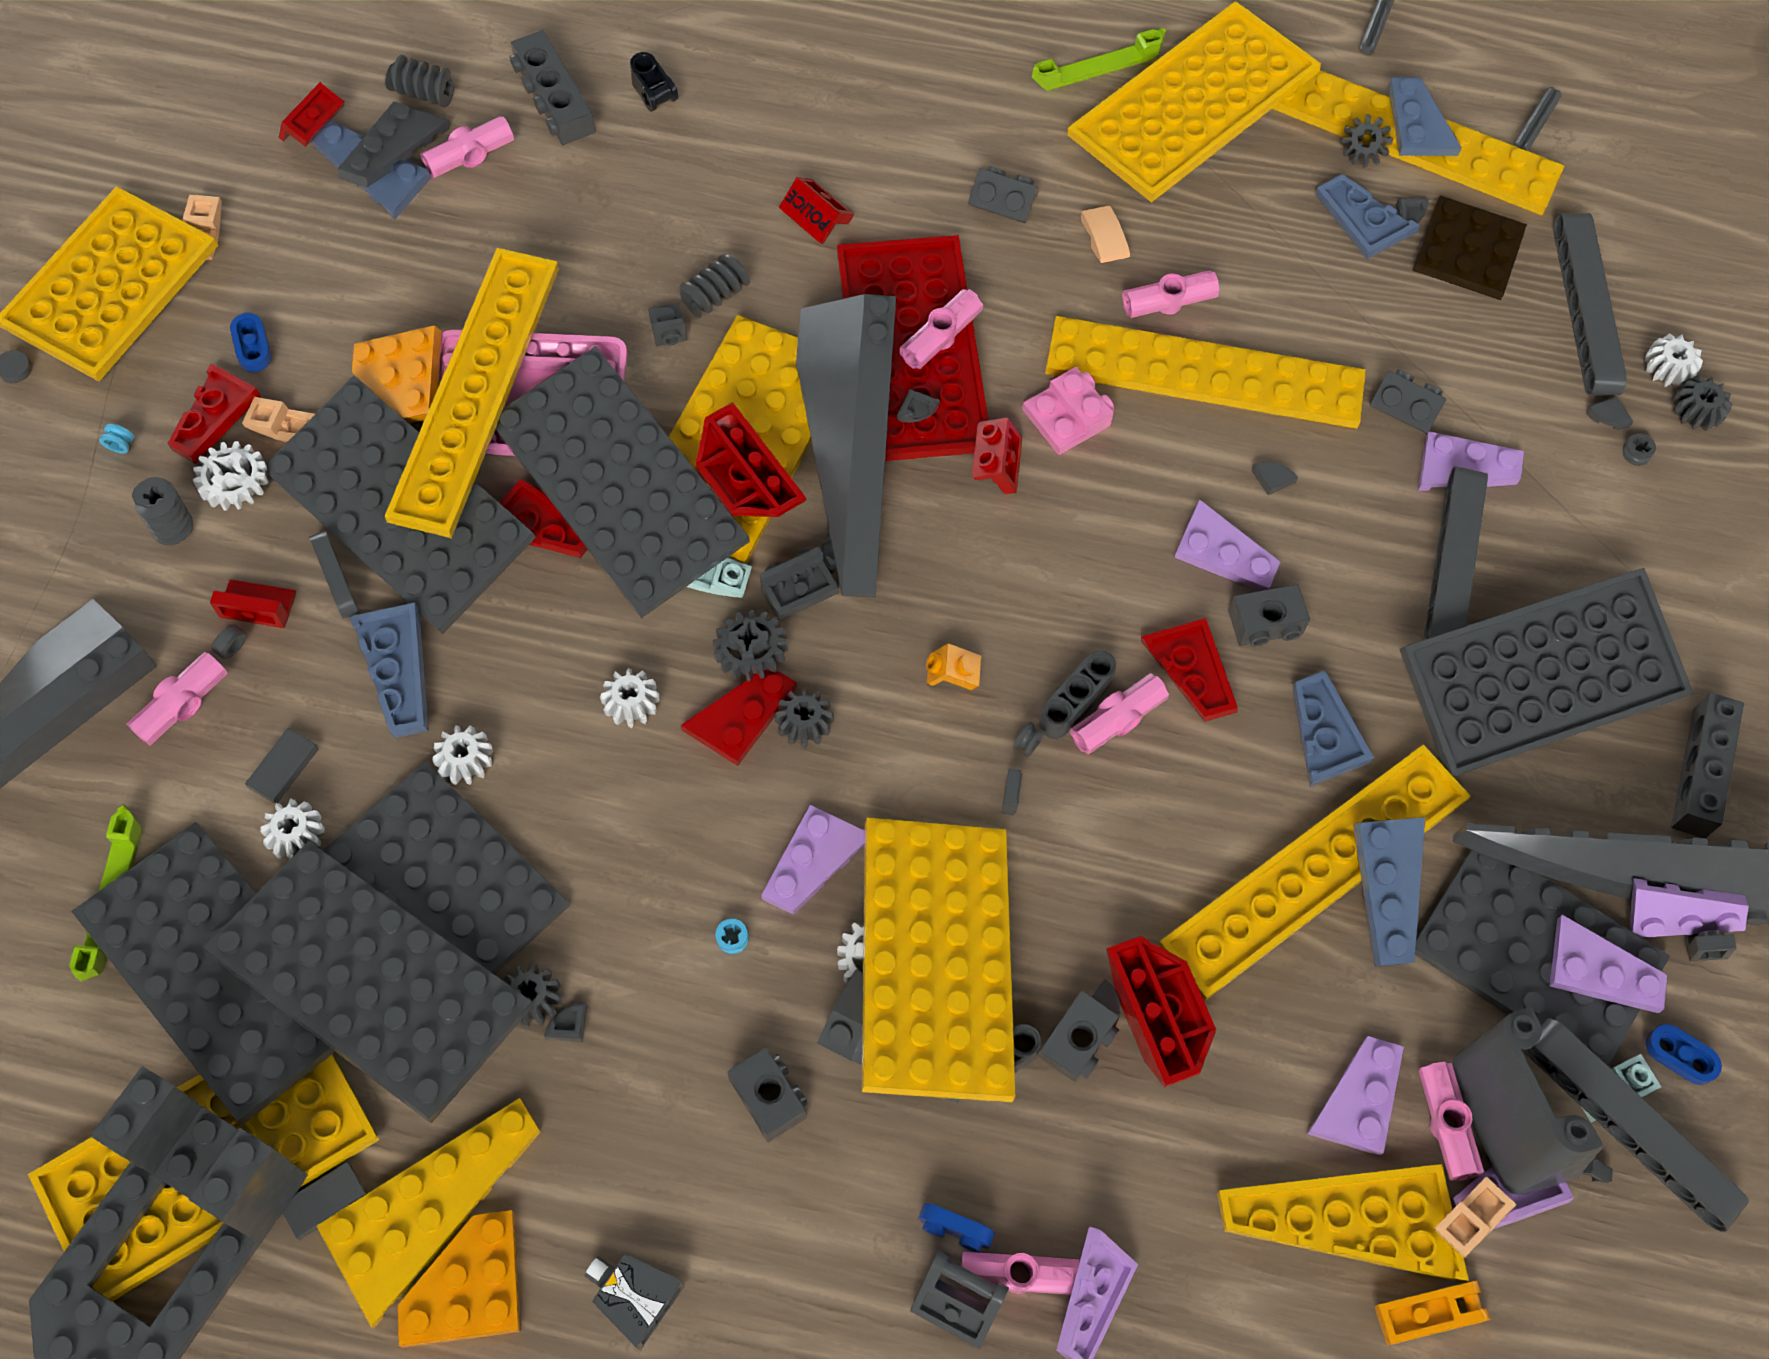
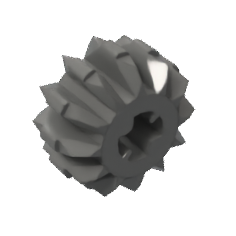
M1370 114L1365 116V124H1362L1360 119L1356 117L1353 119L1356 129L1350 126L1344 128V132L1350 137L1341 138V144L1349 146L1343 150V155L1349 156L1354 153L1351 164L1355 165L1359 158H1363L1362 166L1367 168L1368 158H1372L1374 164L1378 165L1380 158L1377 153L1383 156L1389 155V150L1384 146L1391 145L1393 138L1383 136L1387 135L1391 128L1390 126H1385L1379 129L1383 122L1381 117H1378L1374 124H1371ZM1364 135H1371L1370 140L1375 139V142H1370L1368 148L1363 147V142L1358 143V141L1363 140Z
M1701 376L1683 383L1674 396L1673 401L1676 405L1674 414L1683 416L1681 424L1689 422L1693 430L1700 426L1705 431L1713 426L1717 427L1722 424L1733 405L1729 401L1731 393L1723 391L1724 383L1717 385L1713 382L1712 377L1705 381Z
M804 687L801 690L800 696L790 691L788 693V701H779L778 709L780 711L775 714V722L780 724L778 727L780 736L788 735V743L790 745L799 739L801 740V746L805 749L808 745V740L811 739L819 745L821 742L820 735L828 736L830 734L831 727L829 724L834 722V714L829 711L830 702L828 700L820 701L821 694L819 691L813 693L812 696H808V691ZM806 715L808 720H801L800 716Z
M532 964L529 972L525 973L522 966H517L516 972L518 976L513 978L510 975H505V983L523 996L528 991L533 994V990L537 994V997L531 1001L533 1008L521 1020L522 1026L529 1028L534 1018L539 1026H543L545 1022L542 1015L546 1013L554 1017L557 1014L552 1005L562 1002L561 995L556 993L561 985L557 979L551 980L552 972L548 968L539 973L537 964Z

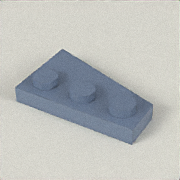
M1341 174L1317 187L1315 195L1366 259L1418 232L1419 224L1413 220L1406 221L1397 215L1395 208L1389 204L1385 207L1372 198V193Z

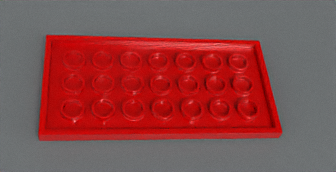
M959 235L837 245V259L843 299L863 294L896 296L885 461L974 454L978 423L988 421L989 419L973 320L955 336L951 347L940 350L921 369H913L905 363L904 358L900 355V347L928 322L929 315L933 310L943 308L962 289L967 290ZM910 389L940 400L936 412L925 420L919 422H902L897 420V414Z

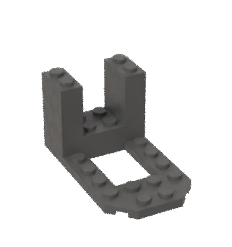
M142 1066L90 1135L104 1146L130 1161V1164L29 1299L35 1359H181L308 1176L272 1147L242 1128L238 1130L199 1105L177 1087ZM166 1184L188 1197V1200L224 1223L155 1321L149 1326L92 1288V1286Z

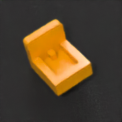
M949 643L930 653L927 659V684L934 686L944 680L969 690L979 687L981 655Z

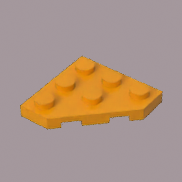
M433 325L355 343L352 373L409 424L424 421L438 389L442 331Z
M512 1210L473 1215L398 1304V1339L401 1348L521 1332L515 1219Z

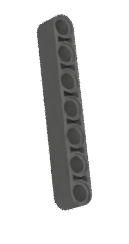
M1560 213L1555 218L1553 231L1585 391L1588 395H1621L1626 387V371L1593 217L1590 213Z
M1454 466L1450 473L1423 640L1465 627L1467 624L1488 473Z
M1547 1018L1541 1025L1542 1035L1540 1040L1532 1048L1524 1050L1526 1055L1699 1218L1715 1230L1726 1232L1749 1203L1747 1196L1560 1022Z

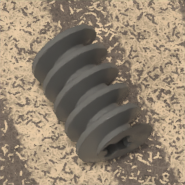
M403 54L399 55L396 61L389 66L385 77V85L389 91L406 94L411 98L417 97L421 101L428 100L431 104H439L441 107H447L453 96L454 86L451 72L448 68H443L440 72L438 65H432L429 69L427 62L422 61L418 65L416 58H410L407 61V57Z
M722 254L718 257L717 261L709 263L708 268H702L698 275L691 276L689 282H683L679 290L686 307L696 317L701 318V308L706 313H711L712 306L710 302L715 306L722 305L719 295L729 300L731 298L729 288L738 293L741 290L739 282L744 286H748L750 279L738 260L730 255Z
M152 477L140 482L134 488L132 498L135 502V508L157 542L171 546L179 544L189 536L193 528V519L172 483L164 478Z

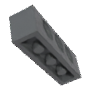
M544 30L511 41L513 55H510L509 58L512 67L516 73L521 72V79L528 94L533 93V100L540 115L545 114V121L552 136L557 135L562 146L594 134L595 128L592 112Z
M1710 692L1693 709L1671 828L1701 838H1707L1722 825L1744 702Z

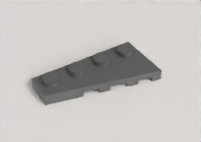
M393 101L339 166V179L368 188L392 171L394 163L401 160L406 161L413 156L412 151L418 146L426 147L433 142L435 134L447 132L449 130V120Z

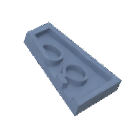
M1391 77L1388 87L1399 156H1458L1461 146L1420 77Z
M1324 670L1296 681L1292 689L1310 787L1371 763L1374 757L1326 671Z

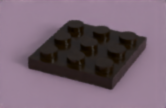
M1439 196L1412 271L1501 300L1505 293L1527 224Z

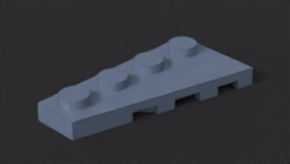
M331 120L313 139V143L323 156L339 168L363 139V136ZM407 159L406 161L401 160L394 163L392 171L368 188L361 187L369 193L370 198L378 205L381 204L395 220L427 184L431 176L429 170Z
M416 603L349 616L353 627L356 629L361 651L367 660L368 671L372 681L375 683L378 692L377 697L390 733L395 738L429 731L419 608Z
M1425 817L1354 824L1375 967L1415 963Z

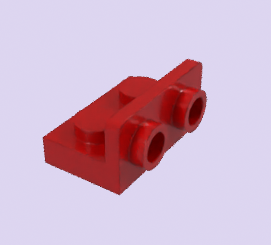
M1008 417L978 423L972 477L975 480L991 478L1004 494L1017 493L1022 436Z

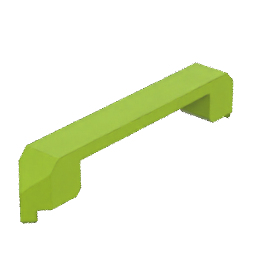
M1160 27L1159 31L1151 29L1141 32L1136 36L1134 46L1059 68L1053 59L1038 62L1033 68L1032 79L1043 89L1049 91L1154 60L1161 50L1166 29Z
M124 804L116 809L118 812L111 815L106 838L112 845L99 891L133 866L141 836V825ZM88 932L84 945H76L74 947L69 963L71 972L80 982L100 975L104 971L107 960L105 953Z

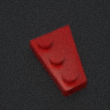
M210 363L206 371L208 374L206 382L203 386H198L194 393L196 400L189 411L183 413L167 443L173 452L194 464L250 408L254 397L261 396L256 387Z
M520 479L501 500L500 504L536 536L529 545L581 558L588 550L547 496L524 480Z
M1206 618L1141 636L1143 645L1204 722L1238 712L1234 695Z
M769 669L765 670V678L763 679L756 673L751 681H744L681 724V730L738 766L775 718L776 712L780 711L778 709L779 701L788 700V693L796 690L797 682L778 670L776 672H772Z

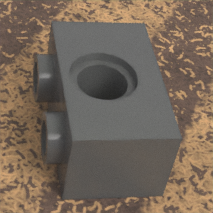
M1299 584L1236 595L1228 610L1239 646L1248 644L1254 647L1261 646L1270 640L1283 638L1285 641L1294 640L1304 633L1310 621ZM1264 615L1272 616L1276 621H1269Z
M1081 990L1040 1050L1039 1058L1074 1082L1077 1081L1080 1075L1087 1078L1099 1061V1059L1094 1057V1054L1102 1044L1108 1048L1120 1030L1114 1026L1119 1016ZM1077 1030H1084L1091 1036L1092 1043L1084 1048L1078 1047L1071 1039L1072 1033Z
M764 1048L727 1071L729 1081L768 1143L806 1119L804 1107L808 1105V1102L797 1085L792 1088L784 1077V1075L788 1074V1070L778 1054L771 1056L767 1048ZM768 1085L776 1086L781 1091L779 1097L773 1101H766L760 1096L761 1090Z

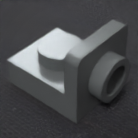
M679 303L648 309L656 346L675 345L679 342L687 341L685 322L682 318Z
M1708 930L1699 934L1685 935L1690 962L1726 960L1737 949L1734 934L1725 935L1720 930Z

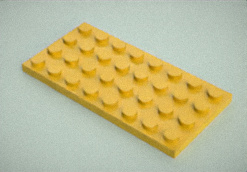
M1235 1L1069 126L1068 137L1152 203L1319 73L1321 63Z
M739 315L734 319L669 435L672 442L704 481L705 479L696 469L695 465L704 419L732 402L788 475L793 478L811 444L804 399L802 398L801 384L796 367L797 337ZM733 516L749 536L750 542L728 558L748 564L772 517Z
M879 818L866 819L864 847L862 1092L1013 1102L1015 1098L1006 829Z
M334 1054L320 1063L242 1126L200 1074L177 1087L211 1113L238 1130L242 1128L305 1172L308 1176L301 1187L380 1140ZM92 1137L28 1174L64 1252L130 1164V1161ZM166 1184L92 1288L114 1301L209 1244L224 1222Z

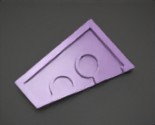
M1429 431L1425 437L1418 491H1429L1431 487H1446L1447 490L1449 476L1454 466L1488 473L1487 487L1517 485L1521 479L1524 451Z

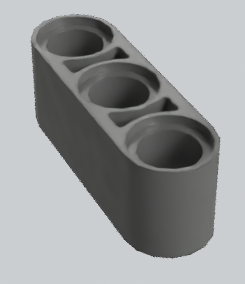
M1106 651L1091 653L1046 701L1039 723L1040 729L1045 731V736L1051 739L1064 737L1110 687L1116 671V661L1110 653ZM1092 669H1102L1105 671L1106 674L1098 675L1094 673ZM1079 691L1084 694L1085 698H1075L1070 693ZM1056 714L1061 716L1064 721L1054 722L1048 716Z

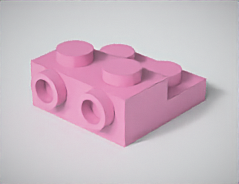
M1077 367L1051 380L1047 390L1023 402L1022 406L1024 413L1058 455L1110 427L1114 413V406L1107 395L1100 396L1094 389L1095 382L1088 372L1081 373Z

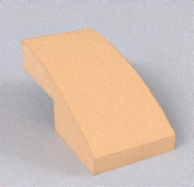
M189 195L182 219L183 222L214 237L217 243L221 222L222 201L220 197ZM214 250V252L207 258V260H212V261H213V257H214L215 250Z
M1110 205L1081 211V222L1091 236V249L1100 263L1130 257L1125 235Z
M254 397L242 424L244 427L267 437L288 442L315 414L288 409L282 401Z
M1485 1177L1434 1230L1461 1256L1466 1258L1514 1209L1516 1203L1488 1177Z

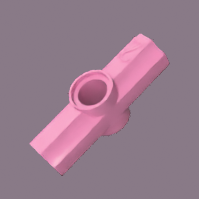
M500 116L474 129L468 126L459 127L450 134L448 141L420 153L426 169L429 170L431 178H435L461 165L468 168L478 166L485 160L488 152L514 141V136L506 119Z
M1211 270L1183 277L1175 273L1166 274L1158 283L1124 290L1122 294L1123 308L1126 315L1130 316V318L1158 311L1167 315L1175 314L1184 305L1217 298L1220 292L1216 273Z
M962 289L943 308L933 310L929 315L928 322L900 347V355L904 358L905 363L913 369H921L940 350L951 347L955 336L983 310V303L979 300L978 295L970 289Z
M204 652L178 677L170 676L161 681L154 690V699L126 725L143 742L151 746L178 720L185 721L191 718L199 710L202 703L201 698L219 683L228 672L213 656Z
M1150 673L1123 693L1117 691L1111 694L1098 706L1096 712L1071 728L1070 734L1076 746L1081 752L1089 755L1114 736L1118 735L1121 737L1130 732L1139 724L1144 715L1168 699L1169 693L1166 690L1165 684L1158 676Z
M1444 1061L1421 1067L1418 1072L1431 1114L1430 1130L1439 1141L1449 1180L1458 1182L1482 1176L1484 1169L1471 1129L1472 1112L1463 1102L1452 1063ZM1443 1115H1450L1455 1118L1458 1128L1449 1126L1445 1122Z
M963 1252L961 1267L995 1285L998 1282L1009 1287L1008 1291L1012 1293L1035 1292L1071 1295L1079 1266V1259L1036 1257L1026 1253L1007 1255ZM1014 1264L1026 1266L1030 1272V1280L1026 1283L1014 1281L1010 1275V1267Z

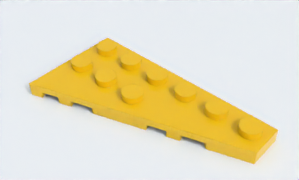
M520 1098L317 1225L321 1236L372 1328L379 1324L384 1318L383 1315L407 1291L408 1285L419 1272L435 1258L468 1219V1215L481 1199H485L497 1180L508 1168L513 1166L541 1133Z
M1442 1164L1225 1189L1217 1192L1224 1232L1466 1283L1469 1281L1464 1257L1434 1230L1452 1211Z

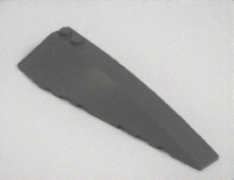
M863 294L802 308L800 314L796 367L800 379L801 393L804 399L806 418L810 430L842 596L875 598L896 296Z
M94 599L36 641L0 683V788L156 668V665L145 650Z
M1465 824L1453 835L1454 843L1497 860L1562 882L1632 900L1633 878L1646 880L1648 886L1663 888L1665 883L1679 885L1680 891L1693 893L1706 889L1744 895L1749 906L1746 924H1769V842L1765 844V849L1748 848V842L1731 840L1729 844L1710 846L1708 845V838L1684 839L1673 843L1671 836L1608 832L1606 839L1589 838V831L1572 830V833L1568 835L1551 836L1550 829L1547 828L1529 829L1519 834L1516 833L1514 826Z

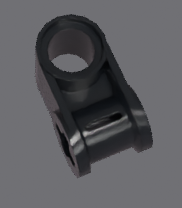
M639 52L632 56L630 59L632 85L650 112L656 110L658 105L671 100L674 102L678 100L679 96L674 82L665 73L652 54Z

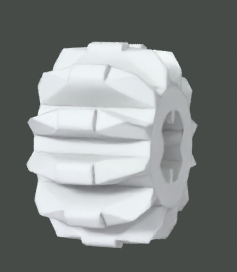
M1669 333L1663 339L1658 338L1650 347L1644 360L1647 363L1645 372L1654 374L1653 381H1663L1664 388L1672 383L1678 389L1683 383L1688 380L1692 381L1696 377L1703 363V360L1700 358L1702 350L1693 348L1694 341H1685L1683 334L1675 338Z
M629 667L625 676H621L615 671L613 674L614 682L605 681L603 687L606 692L600 695L601 703L605 705L603 708L604 714L607 717L613 716L614 723L617 726L624 720H627L628 727L632 729L634 720L637 719L641 723L646 724V714L655 715L657 712L655 704L660 701L659 692L655 691L657 688L656 682L653 679L647 680L646 673L643 670L636 676H633V671Z
M455 725L454 734L452 735L442 731L441 736L444 742L434 743L433 748L437 754L432 758L434 765L439 767L438 772L442 778L450 776L451 782L455 785L462 778L465 779L467 784L471 785L472 776L475 774L480 778H484L485 773L482 768L492 767L493 762L489 756L494 752L492 745L487 743L488 738L484 732L476 734L475 728L471 725L464 732L461 731L460 726ZM461 753H465L466 756L461 757Z
M290 798L287 807L283 808L281 804L276 803L275 809L277 812L275 814L265 813L264 818L268 824L260 827V832L266 837L263 840V844L267 849H273V854L277 858L281 859L287 854L288 858L291 859L308 841L315 846H320L321 841L317 836L325 833V828L319 823L322 819L320 813L317 810H312L308 802L304 801L298 806V803Z

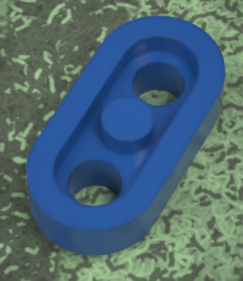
M243 313L236 316L230 324L236 357L244 370L249 372L262 371L268 367L272 359L265 327L261 319L253 313Z
M1669 1024L1660 1025L1652 1030L1646 1038L1647 1051L1654 1060L1693 1084H1707L1715 1080L1721 1073L1722 1063L1718 1054L1676 1026ZM1660 1041H1664L1668 1045V1051H1664L1660 1047ZM1693 1061L1700 1064L1702 1068L1701 1072L1695 1070V1068L1693 1067Z
M929 1203L923 1204L918 1220L924 1223L922 1229L927 1233L940 1238H944L945 1233L960 1239L958 1242L960 1246L980 1253L981 1248L989 1249L995 1235L992 1229L978 1222Z

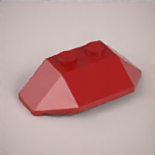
M733 402L705 417L695 464L696 469L732 516L779 517L806 501L805 495Z
M1142 936L1108 947L1106 951L1114 988L1144 1062L1164 1088L1198 1076L1201 1073L1217 1029L1187 961L1150 943L1148 939Z

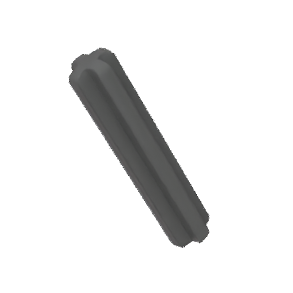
M1377 0L1359 47L1361 53H1366L1367 55L1374 53L1394 0Z
M1550 87L1545 91L1513 146L1529 151L1561 97L1560 90Z

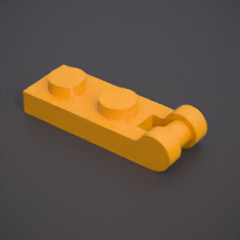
M1478 1281L1467 1282L1374 1306L1386 1345L1389 1346L1491 1320L1487 1308L1483 1309L1478 1293H1481ZM1463 1298L1467 1313L1460 1314L1456 1299Z

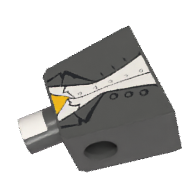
M627 1254L622 1257L616 1267H613L598 1256L585 1273L586 1278L601 1288L592 1302L640 1351L684 1288L682 1281Z

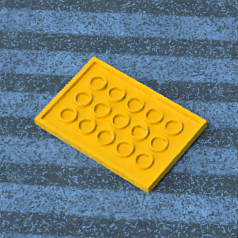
M116 186L0 312V328L100 382L219 245L214 237Z

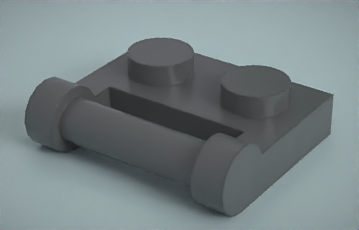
M939 1250L910 1312L980 1349L1009 1287L1000 1282L995 1285L948 1260L949 1255ZM942 1274L989 1299L988 1305L939 1280L940 1275Z

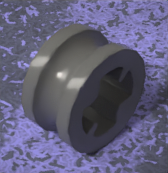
M1633 434L1623 447V456L1633 465H1645L1655 453L1656 444L1652 438L1645 434ZM1640 446L1644 450H1642V452H1639L1636 450V447Z
M1029 722L1024 727L1013 745L1017 750L1022 748L1024 755L1027 757L1034 752L1045 735V731L1042 729L1039 731L1035 730V724Z

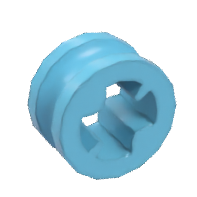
M116 424L105 425V434L99 438L100 444L116 453H128L130 448L128 444L134 440L133 433Z
M724 920L716 929L715 938L722 951L728 954H736L746 948L749 942V935L746 926L740 920ZM730 928L733 929V932H736V929L741 931L738 934L739 942L733 945L730 940L728 944L723 941L726 938L725 931Z

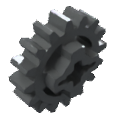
M754 610L749 611L748 617H743L740 612H737L736 621L733 622L726 618L724 620L726 629L717 628L718 639L713 640L715 658L717 663H721L724 673L732 670L734 679H738L741 674H745L747 681H751L753 674L756 673L763 679L765 678V670L777 671L775 661L784 663L785 657L783 652L788 651L784 627L780 628L777 618L769 621L767 612H763L759 617H755Z

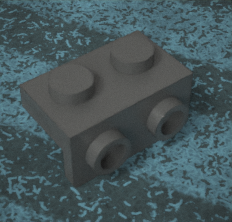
M989 166L988 170L979 168L968 204L1026 224L1034 198L1039 193L1037 186L1033 185L1034 181L1017 175L1016 180L1006 177L1005 171Z
M1397 369L1395 373L1388 370L1370 406L1427 434L1446 401V398L1441 396L1443 391L1428 383L1425 384L1424 388L1413 383L1414 377L1402 370Z
M820 547L813 550H803L793 559L782 564H772L760 574L761 590L779 621L839 593V587L823 561V552Z

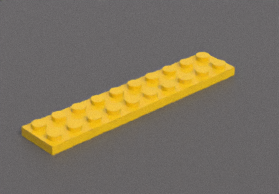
M1321 70L1272 108L1342 137H1350L1344 132L1346 126L1356 129L1353 123L1354 118L1358 117L1361 123L1365 124V116L1370 114L1371 124H1374L1376 119L1381 117L1383 122L1379 129L1385 126H1390L1391 131L1383 136L1393 138L1391 145L1384 146L1389 150L1390 156L1541 216L1550 201L1565 166L1445 119L1461 146L1458 156H1399L1390 97ZM1364 135L1363 140L1358 141V143L1363 142L1364 146L1369 147L1370 142H1375V139L1370 140L1371 135Z
M496 248L386 511L385 518L387 523L452 538L559 271L557 261Z
M1056 316L1045 374L1059 377L1077 367L1081 373L1088 372L1094 382L1098 384L1357 429L1361 420L1366 369Z
M1423 744L1163 938L1158 946L1187 961L1205 1002L1362 882L1354 824L1425 817V834L1467 802L1471 796Z

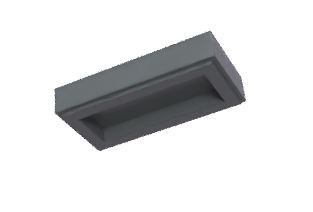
M287 728L246 781L245 785L272 803H278L319 750L318 746Z
M346 1162L294 1195L282 1213L296 1238L301 1240L317 1230L318 1224L367 1193L350 1163Z

